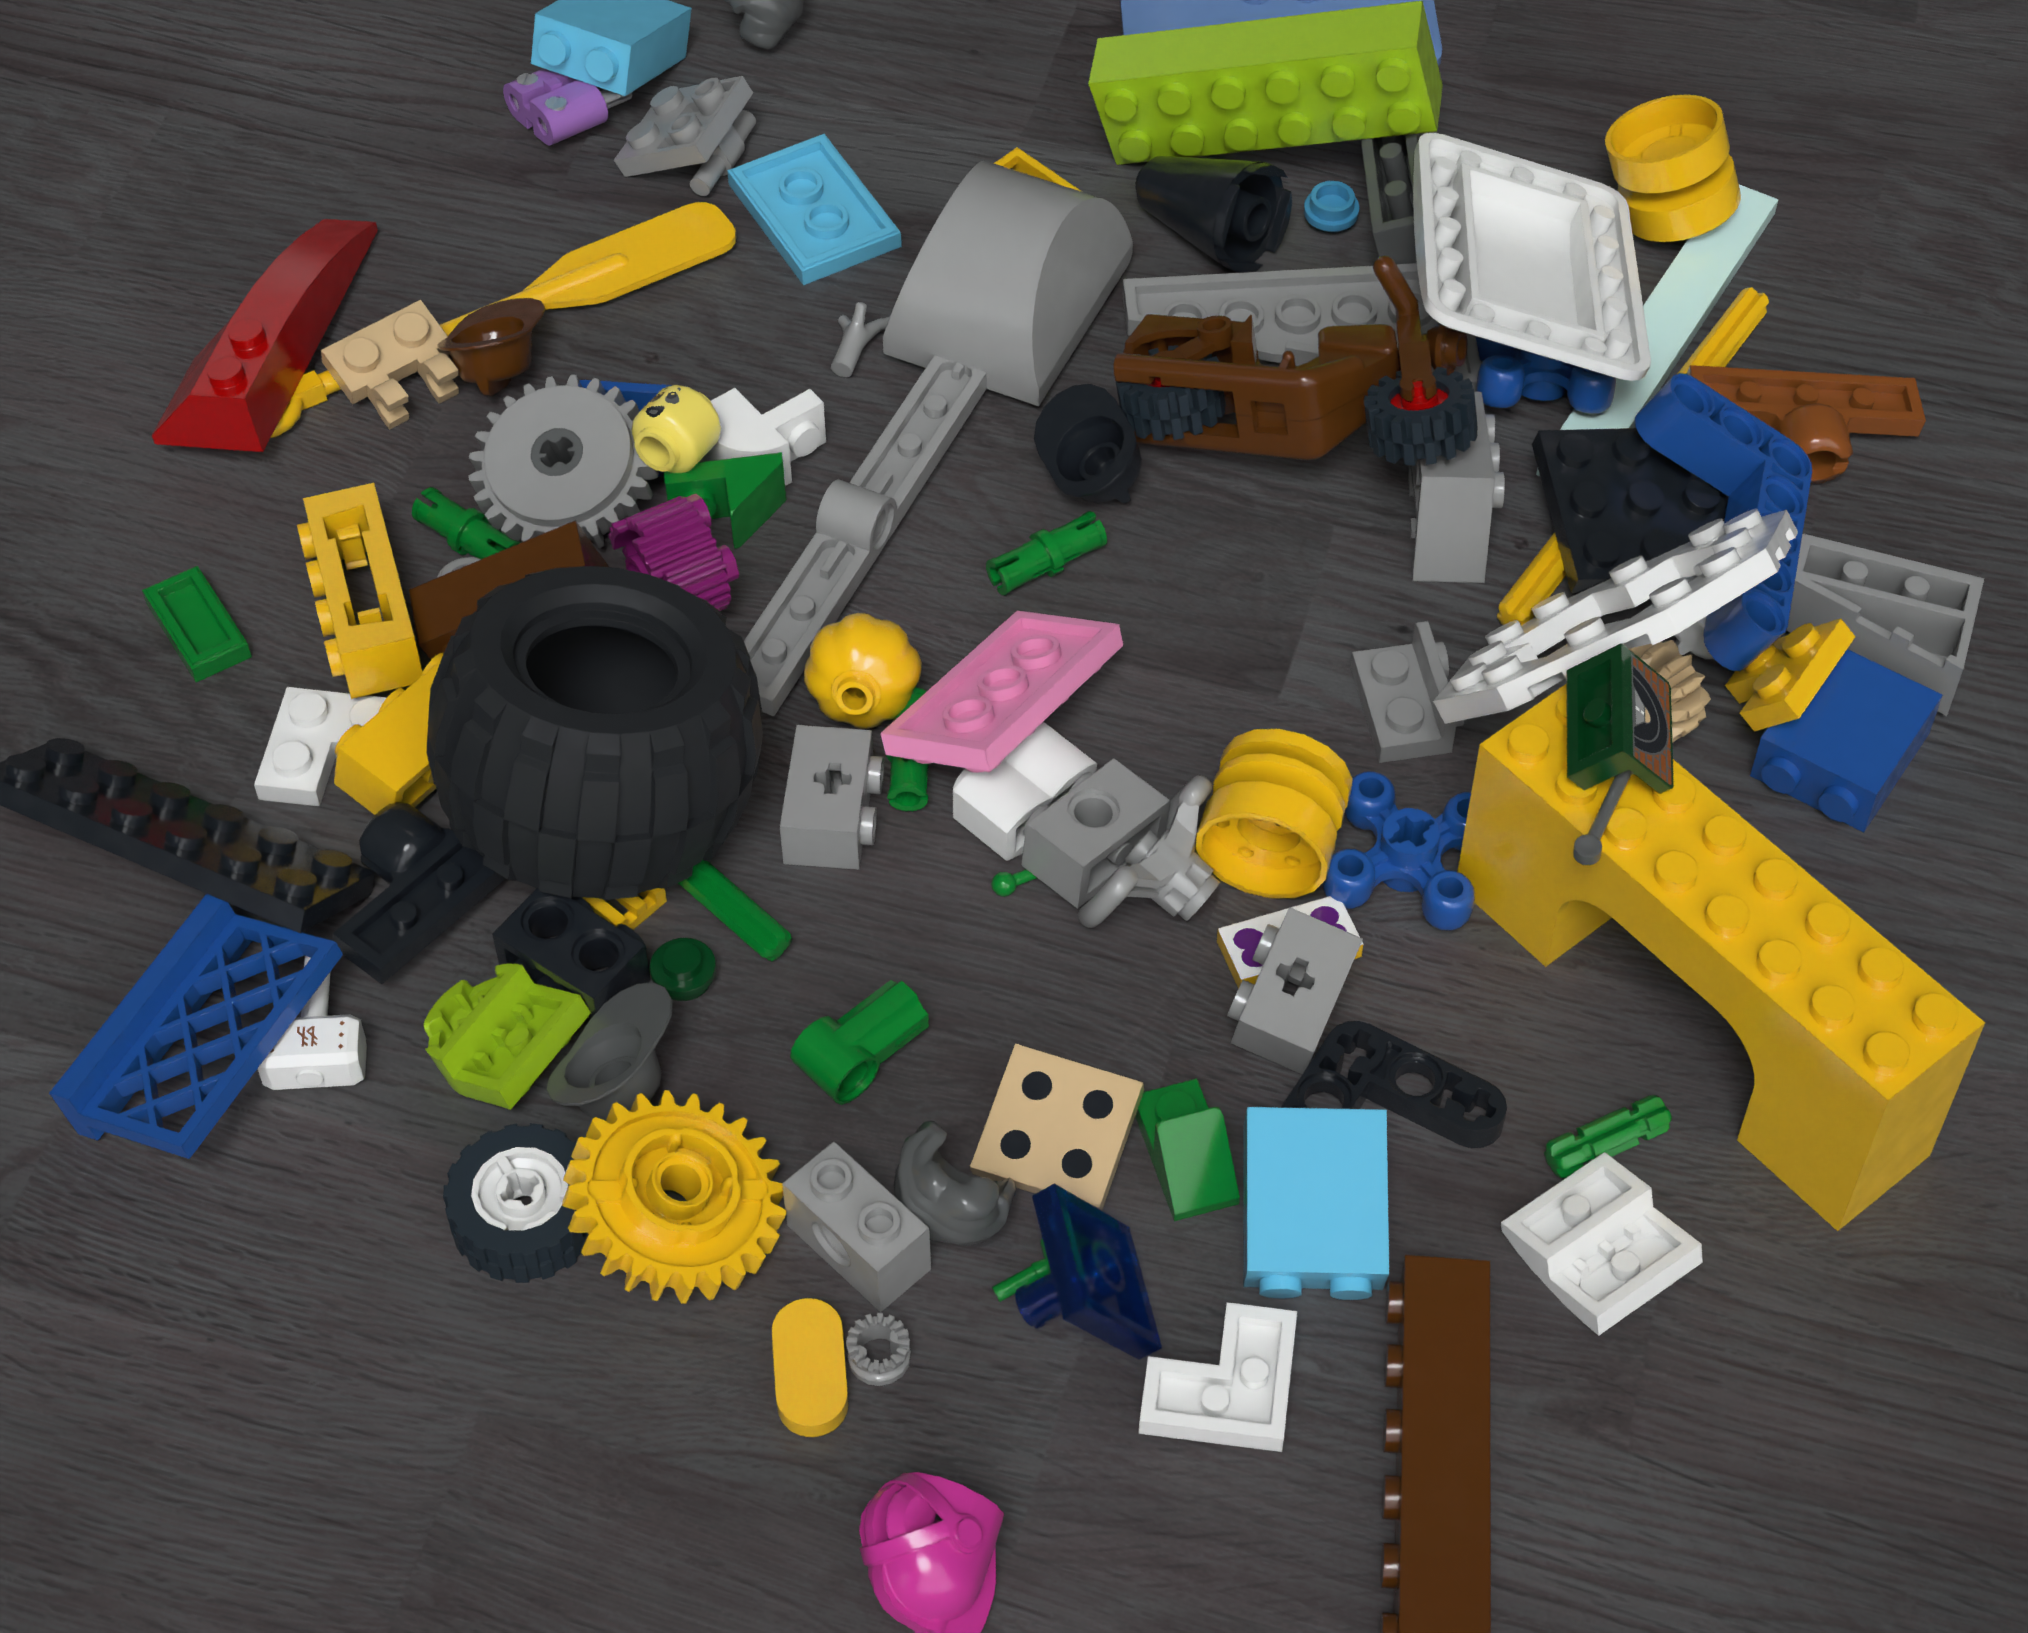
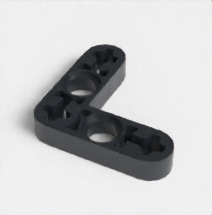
M1361 1021L1344 1022L1337 1025L1328 1034L1281 1107L1308 1108L1305 1100L1317 1092H1326L1337 1097L1342 1104L1341 1109H1360L1365 1100L1368 1099L1458 1145L1468 1148H1484L1493 1144L1501 1135L1507 1112L1506 1098L1500 1089L1490 1082L1371 1024ZM1356 1047L1366 1051V1057L1359 1056L1355 1059L1348 1071V1078L1340 1074L1344 1053L1351 1054ZM1406 1073H1418L1430 1080L1433 1089L1422 1096H1413L1403 1092L1396 1084V1080ZM1444 1090L1453 1092L1451 1099L1447 1097L1445 1108H1440ZM1475 1106L1486 1110L1485 1116H1478L1474 1122L1464 1118V1112L1470 1113Z

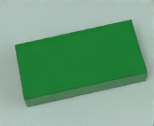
M198 565L142 590L147 606L196 683L252 658L248 643Z

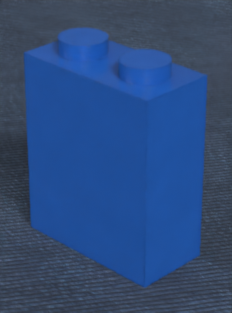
M1847 649L1799 719L1767 728L1760 739L1750 776L1765 783L1772 790L1787 794L1823 812L1830 819L1843 822L1864 833L1930 734L1943 695Z

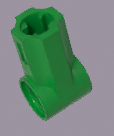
M890 980L838 1020L825 1016L812 1022L796 1039L791 1049L790 1058L835 1103L840 1105L850 1103L858 1098L874 1081L879 1065L929 1027V1015L921 1005L917 994L902 980L899 983Z

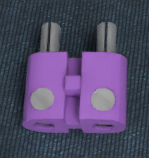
M544 68L531 74L524 73L518 76L517 80L505 84L503 88L505 102L514 118L527 129L533 127L534 135L548 146L606 122L609 108L632 98V92L627 96H623L605 89L599 91L594 85Z

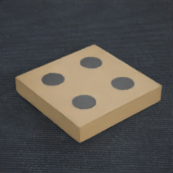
M1015 1044L970 1165L972 1174L987 1177L993 1181H1001L1010 1177L1014 1181L1016 1188L1101 1214L1144 1093L1143 1082Z

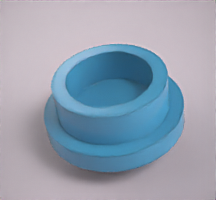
M1339 181L1321 182L1307 196L1304 203V216L1312 226L1327 232L1342 231L1351 227L1357 221L1359 202L1355 197L1354 191L1347 184Z

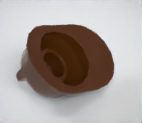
M515 298L482 307L459 322L448 337L437 344L438 348L449 352L454 365L458 369V375L464 381L477 383L484 396H493L506 388L512 377L524 373L531 367L532 329L543 317L546 308L541 301L533 298Z

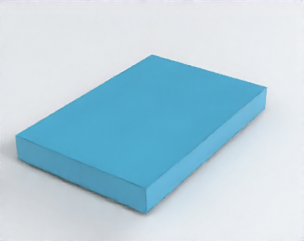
M825 134L727 170L729 186L803 285L902 247L899 229Z

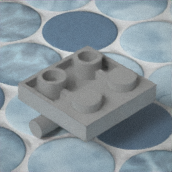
M743 76L723 80L710 78L699 85L679 89L677 86H670L661 90L652 98L650 102L651 108L642 121L628 132L626 136L627 142L615 157L614 162L624 177L703 163L690 181V187L696 194L707 196L719 178L728 175L727 170L735 166L745 150V139L756 125L754 115L747 110H742L752 96L753 91Z

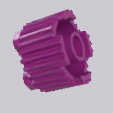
M697 494L688 497L678 496L611 524L609 538L612 548L616 550L623 547L622 552L626 557V570L645 573L679 585L680 588L706 600L718 611L728 608L727 606L731 602V589L728 583L739 578V571L736 559L729 547L726 545L716 546L717 541L711 535L710 513L700 496Z

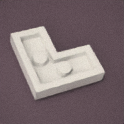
M287 687L254 783L258 799L320 806L335 758L337 757L335 748L338 741L353 725L360 724L363 726L379 712L381 705L387 697L367 695L351 699L349 693Z
M1227 1302L1219 1365L1148 1356L1139 1434L1282 1452L1297 1311Z

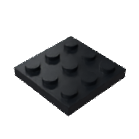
M1636 428L1539 430L1532 443L1571 593L1583 592L1610 579L1609 572L1630 559L1643 556L1645 562L1686 544L1690 542L1688 535L1694 530L1714 520L1722 518L1724 521L1728 503L1726 495L1653 449L1642 439Z

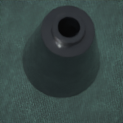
M1157 156L1141 168L1136 178L1137 200L1143 209L1220 265L1238 273L1254 272L1263 266V264L1255 261L1266 250L1275 253L1282 242L1290 220L1292 192L1283 188L1281 177H1288L1284 170L1267 162Z

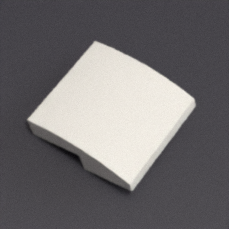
M1605 1152L1501 1222L1503 1234L1530 1269L1574 1315L1598 1336L1703 1263L1702 1244L1653 1207L1652 1188Z

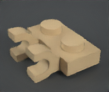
M421 300L321 350L322 363L352 405L368 397L389 430L409 420V413L403 406V404L409 402L408 394L398 383L399 380L418 372L438 404L459 394L458 386L452 380L458 376V369L448 357L450 355L449 352L440 350L437 345L448 336Z

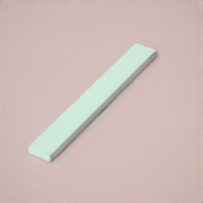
M1739 184L1741 200L1734 214L1713 230L1689 238L1643 305L1651 357L1650 368L1645 377L1635 381L1616 378L1614 398L1611 406L1606 411L1589 414L1573 409L1560 430L1635 428V416L1661 389L1775 215L1778 199ZM1537 468L1536 475L1540 476L1539 470Z

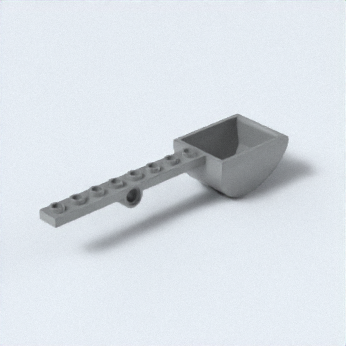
M987 161L977 163L956 188L927 236L904 282L883 335L884 354L924 367L925 370L851 481L848 483L837 479L828 487L818 510L815 535L744 640L750 656V662L757 676L763 713L775 716L805 669L806 661L810 656V645L816 633L824 626L836 622L986 389L1036 406L1041 404L1130 263L1133 253L1132 237L1122 214L1111 202Z

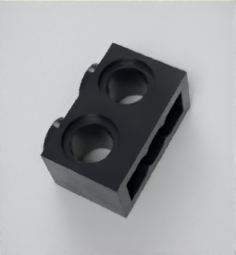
M537 888L492 933L499 965H523L535 984L579 994L591 1012L583 1022L585 1025L588 1024L603 1004L617 993L636 984L650 983L651 981L646 945L642 938L630 927L624 924H617L615 926L597 915L582 897L568 898L539 892ZM550 936H557L555 938L545 939ZM608 967V969L603 971H594L598 968Z

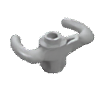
M1203 775L1193 777L1170 800L1166 830L1159 838L1149 830L1138 841L1124 859L1131 866L1118 868L1094 897L1080 908L1078 920L1082 926L1087 928L1098 926L1126 897L1151 898L1173 917L1178 914L1185 921H1188L1205 903L1220 883L1211 875L1214 870L1194 851L1199 807L1212 790V784L1207 777Z

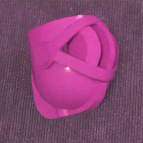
M921 1472L902 1473L885 1483L865 1507L861 1515L859 1529L862 1543L859 1549L864 1565L868 1566V1577L882 1608L896 1621L912 1629L915 1633H981L995 1593V1545L1004 1513L995 1503L983 1495L972 1491L962 1484L939 1476ZM936 1514H938L942 1521L935 1520Z

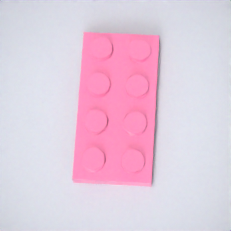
M1017 610L880 733L885 754L913 759L921 764L937 763L966 768L970 772H991L1061 704L1065 703L1084 682L1099 671L1102 665L1123 646L1119 624Z

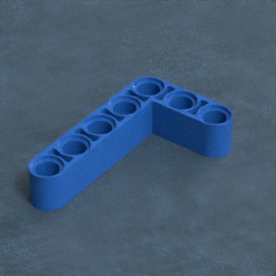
M1679 373L1673 375L1635 416V427L1642 439L1653 449L1729 496L1724 523L1752 509H1758L1761 517L1787 510L1798 531L1796 538L1789 541L1791 547L1786 557L1779 560L1781 567L1777 573L1706 616L1703 637L1708 652L1723 667L1733 671H1741L1747 668L1781 637L1788 627L1812 477V464L1808 455L1794 441L1698 379L1688 374Z

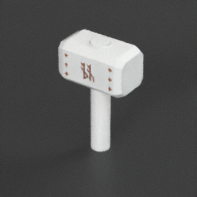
M305 956L304 967L311 957ZM330 973L301 1010V1017L294 1019L258 1067V1072L264 1086L272 1090L351 1086L365 1078L367 1044L361 1019L351 1014L328 1016Z

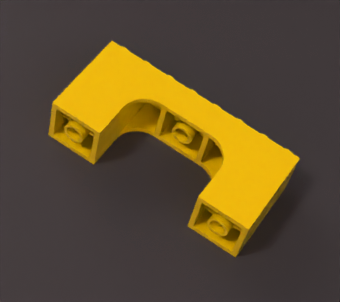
M1566 683L1479 745L1457 872L1462 873L1471 881L1475 891L1474 903L1545 967L1613 918L1712 1005L1739 1036L1749 1055L1754 1072V1088L1737 1141L1834 1229L1839 1231L1931 1155L1985 1022L1674 759V787L1661 794L1635 774L1630 776L1600 839L1602 851L1599 861L1593 865H1582L1577 862L1573 856L1575 841L1578 837L1588 834L1615 776L1586 790L1580 788L1567 777Z

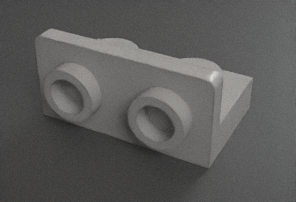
M1429 622L1415 623L1412 644L1352 652L1350 668L1379 763L1452 753L1456 727L1463 726L1464 720L1445 724L1433 702L1448 684L1449 661L1444 643L1435 642Z

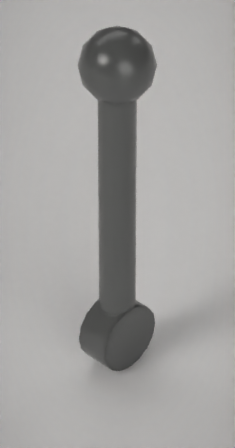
M1630 770L1615 776L1588 834L1576 839L1573 856L1580 864L1593 865L1599 861L1602 851L1600 839L1630 776L1634 774Z

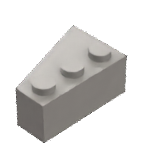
M1474 392L1478 436L1476 441H1470L1471 447L1463 452L1456 449V457L1446 460L1442 455L1436 456L1437 463L1426 465V459H1417L1415 466L1408 465L1409 496H1414L1416 518H1411L1410 522L1411 538H1415L1412 581L1485 583L1492 508L1503 507L1505 478L1504 472H1499L1500 446L1499 443H1494L1495 416L1494 414H1485L1482 392Z
M1802 534L1791 610L1786 630L1791 633L1796 628L1807 623L1818 626L1841 618L1856 636L1848 650L1942 694L1938 712L1947 716L1964 669L1985 578Z

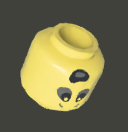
M672 385L663 388L635 416L631 431L636 452L646 465L656 471L686 473L718 442L721 426L716 410L705 395L690 387Z

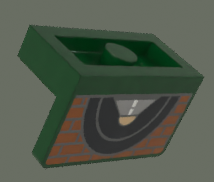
M1620 643L1567 670V777L1580 788L1586 790L1630 770L1661 794L1674 787L1671 686L1664 677Z

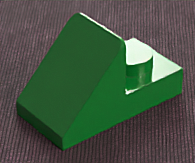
M782 452L698 462L686 473L664 472L667 501L678 496L688 497L697 494L704 500L711 519L729 517L734 550L740 548L786 502Z
M1193 1079L1144 1092L1135 1118L1174 1222L1239 1205L1240 1195L1224 1116L1220 1107L1208 1108L1198 1080Z

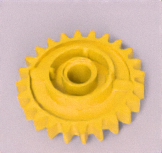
M664 1090L658 1106H653L642 1093H639L630 1111L618 1102L613 1103L606 1121L594 1117L586 1137L578 1138L571 1155L574 1160H570L563 1181L570 1186L567 1188L562 1206L576 1210L568 1229L569 1232L589 1234L581 1251L583 1256L597 1253L605 1255L606 1260L600 1274L607 1276L618 1269L626 1273V1291L630 1292L641 1281H646L650 1285V1294L654 1301H658L666 1287L674 1288L681 1304L687 1303L694 1287H698L708 1300H713L721 1286V1281L733 1290L738 1289L746 1275V1271L756 1274L766 1257L765 1254H770L780 1236L776 1230L779 1229L786 1216V1210L778 1206L784 1196L782 1183L771 1181L780 1165L779 1160L761 1159L759 1157L767 1140L764 1137L750 1140L744 1138L742 1134L748 1121L744 1117L731 1124L726 1123L723 1120L724 1104L719 1102L709 1112H703L700 1110L697 1094L692 1093L685 1106H678L671 1092ZM664 1190L675 1191L681 1194L686 1201L675 1200L669 1197Z

